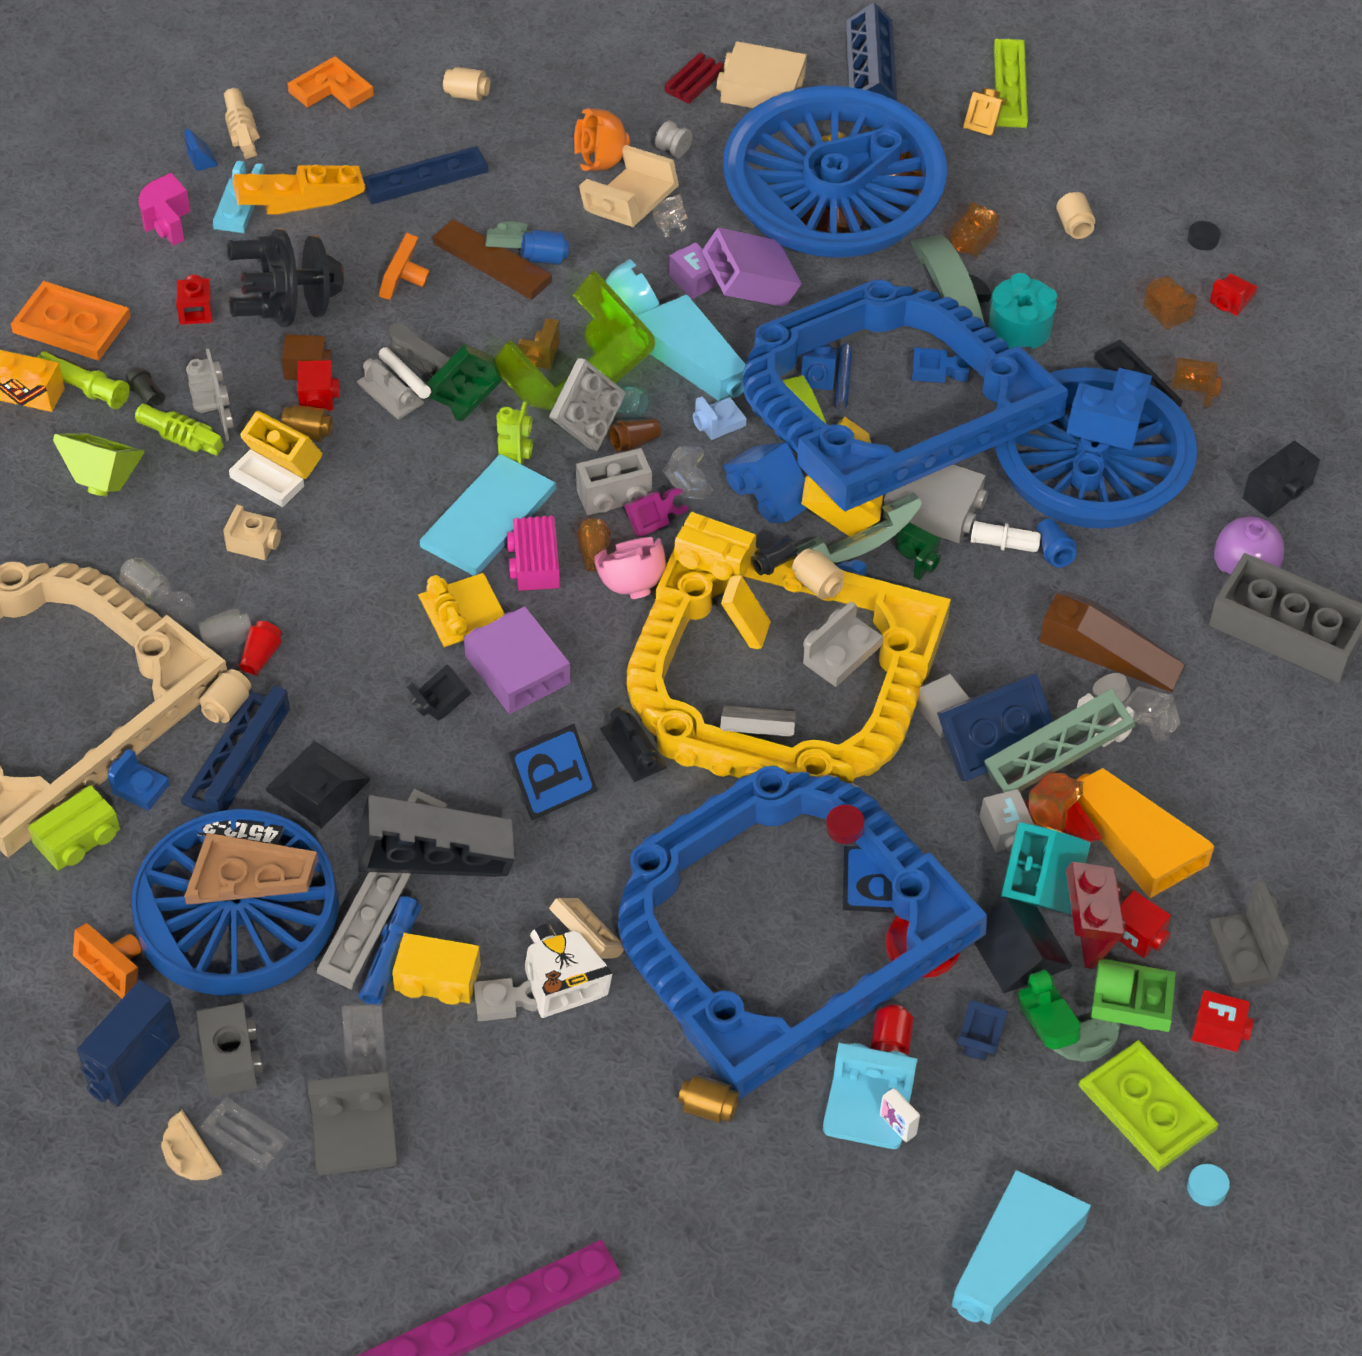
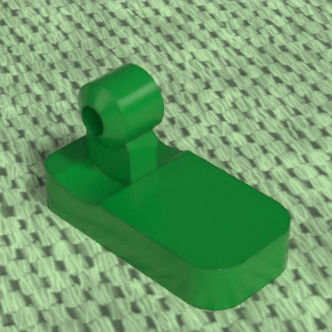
M1046 970L1030 974L1028 980L1029 987L1018 992L1019 1007L1044 1046L1055 1050L1077 1043L1081 1038L1080 1022L1064 998L1058 993L1053 984L1051 974Z

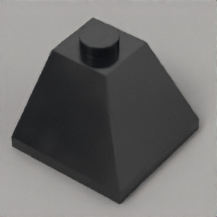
M313 742L266 788V791L322 829L370 781V778L317 742Z

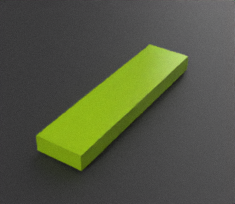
M995 39V90L1001 92L1000 98L1007 99L1006 105L1002 106L997 127L1027 128L1024 40Z

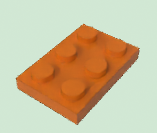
M43 281L11 322V328L15 334L99 361L131 318L128 307Z

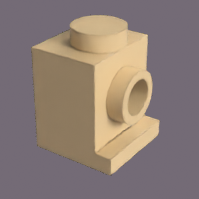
M236 505L223 530L227 551L262 560L267 559L271 549H277L281 539V531L277 529L275 518L244 511L243 506Z

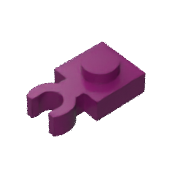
M670 488L664 492L662 498L659 492L653 491L624 504L635 535L642 537L669 525L670 522L667 517L669 513L677 515L685 513L689 509L687 505L681 504L677 507L673 505L674 497L683 493L682 489Z

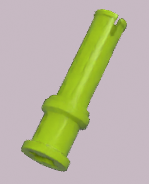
M46 351L41 352V356H37L40 359L59 362L63 382L80 388L86 397L92 400L96 398L107 402L109 407L117 410L129 397L130 386L125 381H114L107 378V375L99 370L92 372L85 370Z

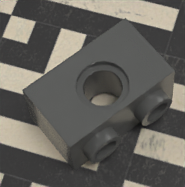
M244 1003L196 1011L210 1097L258 1088L256 1074L263 1073L259 1050L252 1051L250 1040L258 1039L254 1016L246 1017ZM230 1047H238L236 1050L232 1052L224 1051Z

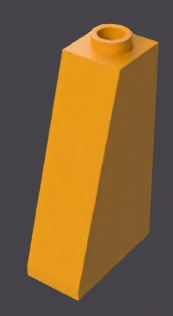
M1104 768L1092 774H1083L1073 783L1071 792L1102 836L1100 841L1149 898L1209 866L1215 846L1208 839Z

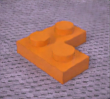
M336 56L287 83L288 92L307 108L330 94L349 109L374 96L373 86Z

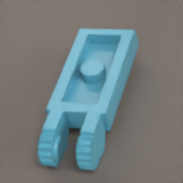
M236 161L232 178H229L213 219L214 229L245 233L255 205H238L232 184L234 174H246V164L243 161ZM256 163L252 174H264V165Z

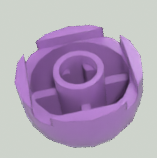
M1244 516L1233 520L1223 528L1216 540L1214 559L1218 568L1223 573L1226 571L1231 575L1244 553L1281 568L1284 560V540L1278 528L1270 521L1256 516Z

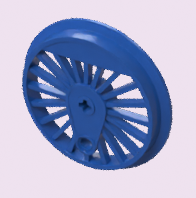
M815 86L782 93L764 101L749 111L734 127L728 138L723 156V173L728 191L734 202L751 223L770 239H774L779 244L792 250L810 255L854 257L877 252L892 246L909 235L932 214L945 189L947 163L942 145L934 131L921 117L901 103L884 95L854 87ZM831 120V141L823 143L815 121ZM838 120L855 123L850 136L838 139ZM805 124L813 142V148L792 128L793 125ZM864 126H869L876 129L873 131L861 133ZM780 131L799 152L771 137V135ZM759 145H762L785 159L754 150ZM907 151L914 157L900 160V155ZM747 162L775 170H753ZM915 170H921L923 177L890 176ZM766 183H779V184L767 185ZM890 188L922 190L920 196H916ZM883 200L910 208L904 213ZM797 203H800V204H799L796 208H794L793 210H791V209L789 208V207H791V206H793V205H795V204H797ZM817 203L807 226H805L800 218ZM828 206L830 207L829 233L817 232L815 229L825 207ZM837 208H841L851 233H837ZM852 208L872 229L861 231ZM870 208L876 210L877 212L881 213L882 215L888 217L893 221L884 224L870 210Z

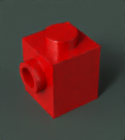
M331 360L298 361L297 391L299 405L334 411V398H340L339 378H333Z

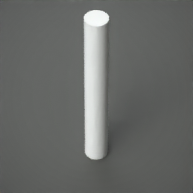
M384 347L379 351V357L420 398L424 399L430 395L431 389L389 348Z

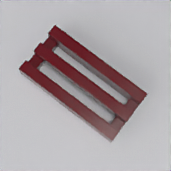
M699 52L665 84V92L690 104L718 78L720 72H724V64L721 62L715 64V59L711 57L706 60L705 54ZM708 69H710V71H709L704 77H702V78L699 80V78H700ZM691 85H694L690 90H688V91L684 94V92H685Z

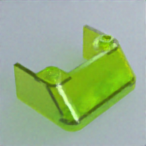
M594 270L579 286L573 296L594 318L584 330V339L595 352L587 361L616 384L653 351L655 338L644 323ZM509 340L494 358L503 379L528 405L552 411L569 376L554 387L512 340Z

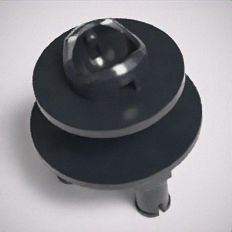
M282 228L274 229L269 236H261L250 240H228L227 242L229 261L257 259L261 266V273H241L240 281L245 283L252 282L251 284H241L242 293L259 294L252 297H230L229 308L232 318L261 316L262 319L273 318L280 327H290L296 314L298 285H303L309 311L316 318L325 315L329 298L343 290L344 272L342 264L326 254L324 244L317 235H310L305 241L302 269H296L290 238Z

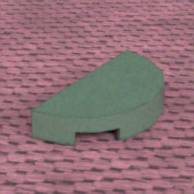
M513 221L500 222L497 228L487 230L486 247L521 248L523 233H531V231L527 230L528 225L525 223Z
M1095 1018L1081 1022L1080 1040L1075 1044L1055 1049L1054 1051L1071 1060L1081 1062L1097 1060L1108 1054L1116 1044L1120 1023H1110Z

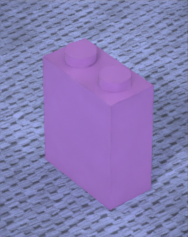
M717 228L702 250L723 294L726 296L785 306L802 284L781 244L774 239Z
M525 606L514 612H508L500 619L484 627H478L464 636L465 657L509 714L571 683L569 661Z

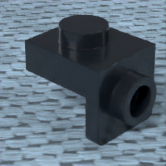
M449 665L444 666L421 688L413 682L406 686L414 696L410 702L422 716L429 713L438 721L446 717L472 694Z

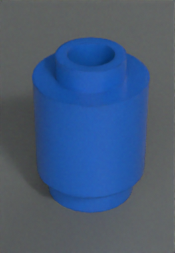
M541 230L523 233L521 242L522 258H528L529 262L560 265L562 259H567L569 240H564L563 233Z

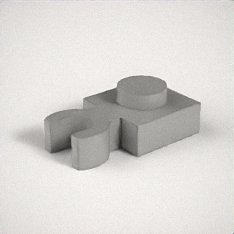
M512 978L474 982L478 1022L516 1017V1007L537 1011L536 999L526 996L532 992L530 980L522 983L520 987H513Z

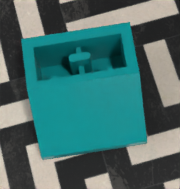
M1018 822L1000 898H1008L1039 908L1072 915L1066 869L1072 862L1086 864L1091 842L1056 830Z

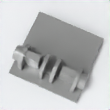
M206 349L207 359H193L186 367L193 409L200 413L218 410L225 439L229 441L227 429L233 428L230 409H224V406L230 405L226 385L218 384V382L223 381L219 361L213 362L210 350Z

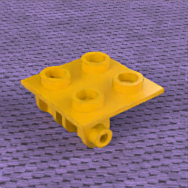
M484 573L448 585L444 578L434 575L427 581V592L418 594L443 647L464 641V636L468 635L472 630L484 627L500 619L505 614Z

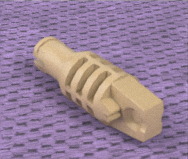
M230 88L224 92L227 107L225 120L233 146L240 145L245 159L257 156L254 141L259 139L252 111L249 107L245 106L241 91L238 88Z

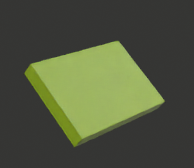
M1139 1040L1079 1082V1087L1158 1172L1216 1131L1219 1125Z

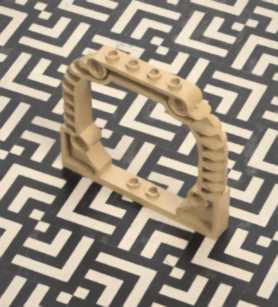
M7 562L0 565V619L3 616L14 618L26 616L46 602L75 605L93 614L135 648L139 671L146 678L153 679L152 691L155 701L127 724L118 727L97 748L89 750L83 759L51 784L41 776H5L0 766V851L8 858L31 840L28 829L30 824L89 785L94 789L108 778L109 768L115 759L121 758L127 749L135 751L136 755L200 705V698L219 675L227 673L226 661L168 615L161 618L157 612L148 608L143 601L130 594L129 590L116 583L115 579L108 575H103L99 570L91 567L79 568L74 563H62L52 568H49L46 563L28 567L20 562Z

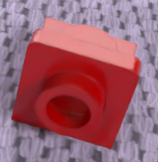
M1230 273L1224 280L1218 278L1214 282L1209 302L1216 305L1222 311H1228L1238 316L1256 295L1258 286Z

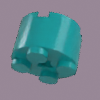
M1024 273L1012 275L1011 279L1000 283L992 293L988 318L989 328L995 331L997 338L1005 340L1009 348L1020 346L1031 347L1032 349L1043 345L1052 334L1057 305L1056 291L1038 280L1031 279Z

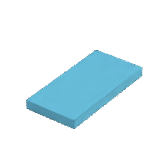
M500 454L420 539V547L473 576L478 575L508 543L507 532L514 531L513 519L516 517L519 519L522 517H532L556 490V482Z

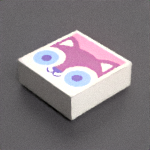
M892 1088L882 1096L880 1116L905 1142H908L917 1135L920 1114L896 1089Z

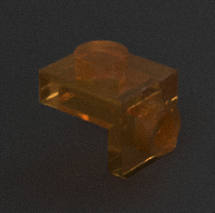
M1177 358L1172 388L1205 392L1204 407L1210 408L1213 396L1219 397L1222 377L1216 376L1217 363Z
M1048 773L1029 792V814L1034 825L1062 832L1065 829L1066 811L1083 795L1084 782L1069 778V776L1063 773Z

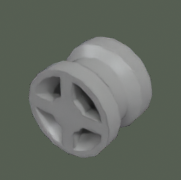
M668 120L660 127L656 135L655 146L661 151H670L671 156L679 159L688 151L693 133L687 128H678L676 123Z

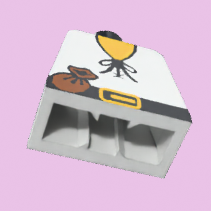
M549 924L540 925L531 932L530 937L534 944H531L527 949L525 972L528 980H530L531 990L534 999H536L541 1018L608 995L612 972L579 932L571 931L556 936Z

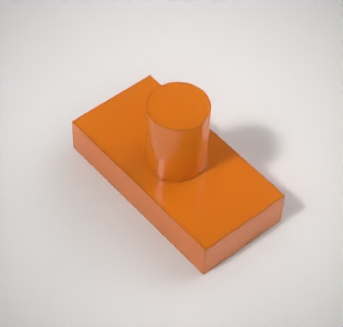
M406 232L383 277L379 297L391 300L401 279L422 288L424 287L430 270L411 262L418 237Z
M88 923L83 924L75 929L73 956L120 998H123L137 983L138 967L130 959L141 953V946L138 940L133 935L127 934L111 944Z

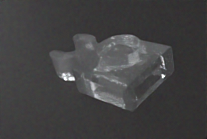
M681 194L661 201L652 210L658 229L662 230L664 237H668L669 231L673 228L679 227L681 231L686 229L684 220L688 216Z

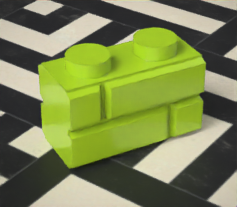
M89 785L30 824L28 829L34 846L59 871L67 865L74 866L84 858L85 853L98 844L105 845L115 837L116 832L120 830L114 809Z

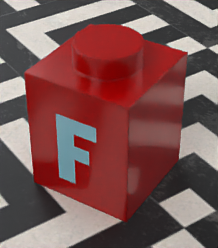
M1133 890L1120 904L1121 916L1125 919L1126 927L1125 933L1119 942L1142 958H1145L1152 949L1157 952L1160 951L1168 941L1171 933L1167 929L1171 915Z
M1204 990L1198 1007L1191 1041L1238 1052L1241 1040L1249 1041L1254 1018L1247 1017L1250 1001Z

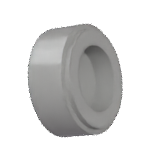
M1120 673L1103 676L1096 681L1092 689L1094 696L1097 697L1112 688L1121 702L1131 692L1126 677Z

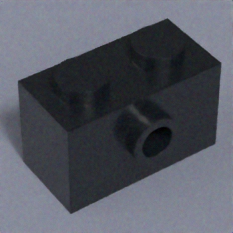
M1292 441L1249 473L1243 499L1269 518L1291 500L1297 499L1306 489L1313 485L1320 459L1297 441Z

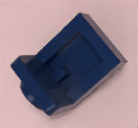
M970 1000L962 1030L957 1040V1045L964 1047L963 1055L982 1061L986 1060L987 1054L996 1056L1008 1010Z

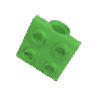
M1102 959L1098 962L1091 1018L1110 1023L1117 1022L1143 1027L1148 1030L1169 1032L1172 1021L1176 972Z

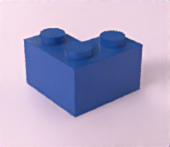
M1119 368L1112 391L1079 383L1066 434L1132 450L1152 376Z
M787 442L753 446L723 465L727 473L726 478L729 486L739 495L754 494L758 501L759 512L768 522L785 523L807 509V507L801 504L805 478Z

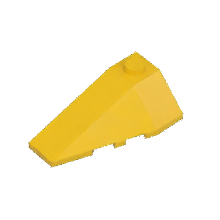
M846 417L840 419L837 425H843L851 429L854 433V439L871 443L868 432ZM807 474L801 504L846 535L852 536L880 521L883 495L844 512Z

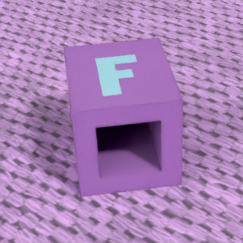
M696 242L671 254L669 277L691 299L718 286V282L702 253L703 249Z

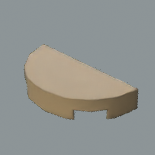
M183 1110L179 1111L169 1120L168 1128L161 1142V1148L167 1165L177 1175L190 1180H208L222 1175L221 1168Z

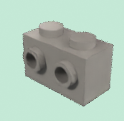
M642 448L576 464L577 493L586 515L607 512L611 509L623 507L624 504L652 492V471Z

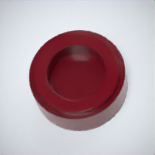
M839 805L833 808L826 818V829L829 837L841 844H850L860 839L864 832V816L862 812L851 805Z

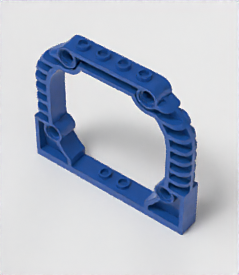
M885 280L867 282L759 326L755 333V346L748 356L742 379L745 399L751 405L752 411L758 417H762L763 422L769 428L774 429L775 434L781 440H785L793 452L798 453V465L844 512L1063 417L1068 396V389L1020 346L1009 349V345L1005 340L997 338L995 331L985 327L984 322L979 317H973V312L966 306L959 307L957 300L951 297L940 299V295L937 292L923 290L913 294L911 286L895 287L892 283ZM901 326H909L927 331L936 336L983 377L982 394L990 401L997 402V408L991 413L895 453L888 445L873 444L854 439V433L846 426L837 424L828 426L783 383L780 376L794 368L798 355L862 329L873 332H886Z
M766 766L751 775L739 778L732 787L723 793L712 795L696 810L689 814H682L666 829L646 837L642 844L632 851L630 856L632 876L623 891L618 913L620 940L628 959L673 1016L680 1022L685 1036L722 1082L730 1084L732 1090L740 1092L739 1100L986 935L987 914L930 852L924 855L919 846L894 822L889 813L884 811L878 804L877 800L862 791L861 787L853 783L849 784L840 781V778L831 775L816 777L810 776L808 772H796L787 775L786 771L776 766ZM775 790L776 792L769 793L766 791ZM839 805H851L858 808L864 816V832L855 843L892 883V908L897 916L909 921L906 952L877 972H869L862 976L856 986L844 994L837 993L832 996L823 1008L793 1028H790L782 1017H767L744 1011L742 999L734 992L719 991L713 993L665 937L655 919L656 907L668 900L677 891L681 882L680 872L756 823L765 826H780L793 820L800 814H808L826 820L828 813L833 808ZM648 867H655V868H656V869H653V870H644L645 868H648ZM906 893H915V894H917V895H916V896L909 897V896H906V895H904V894H906ZM724 1014L733 1016L728 1020L718 1019L719 1016Z

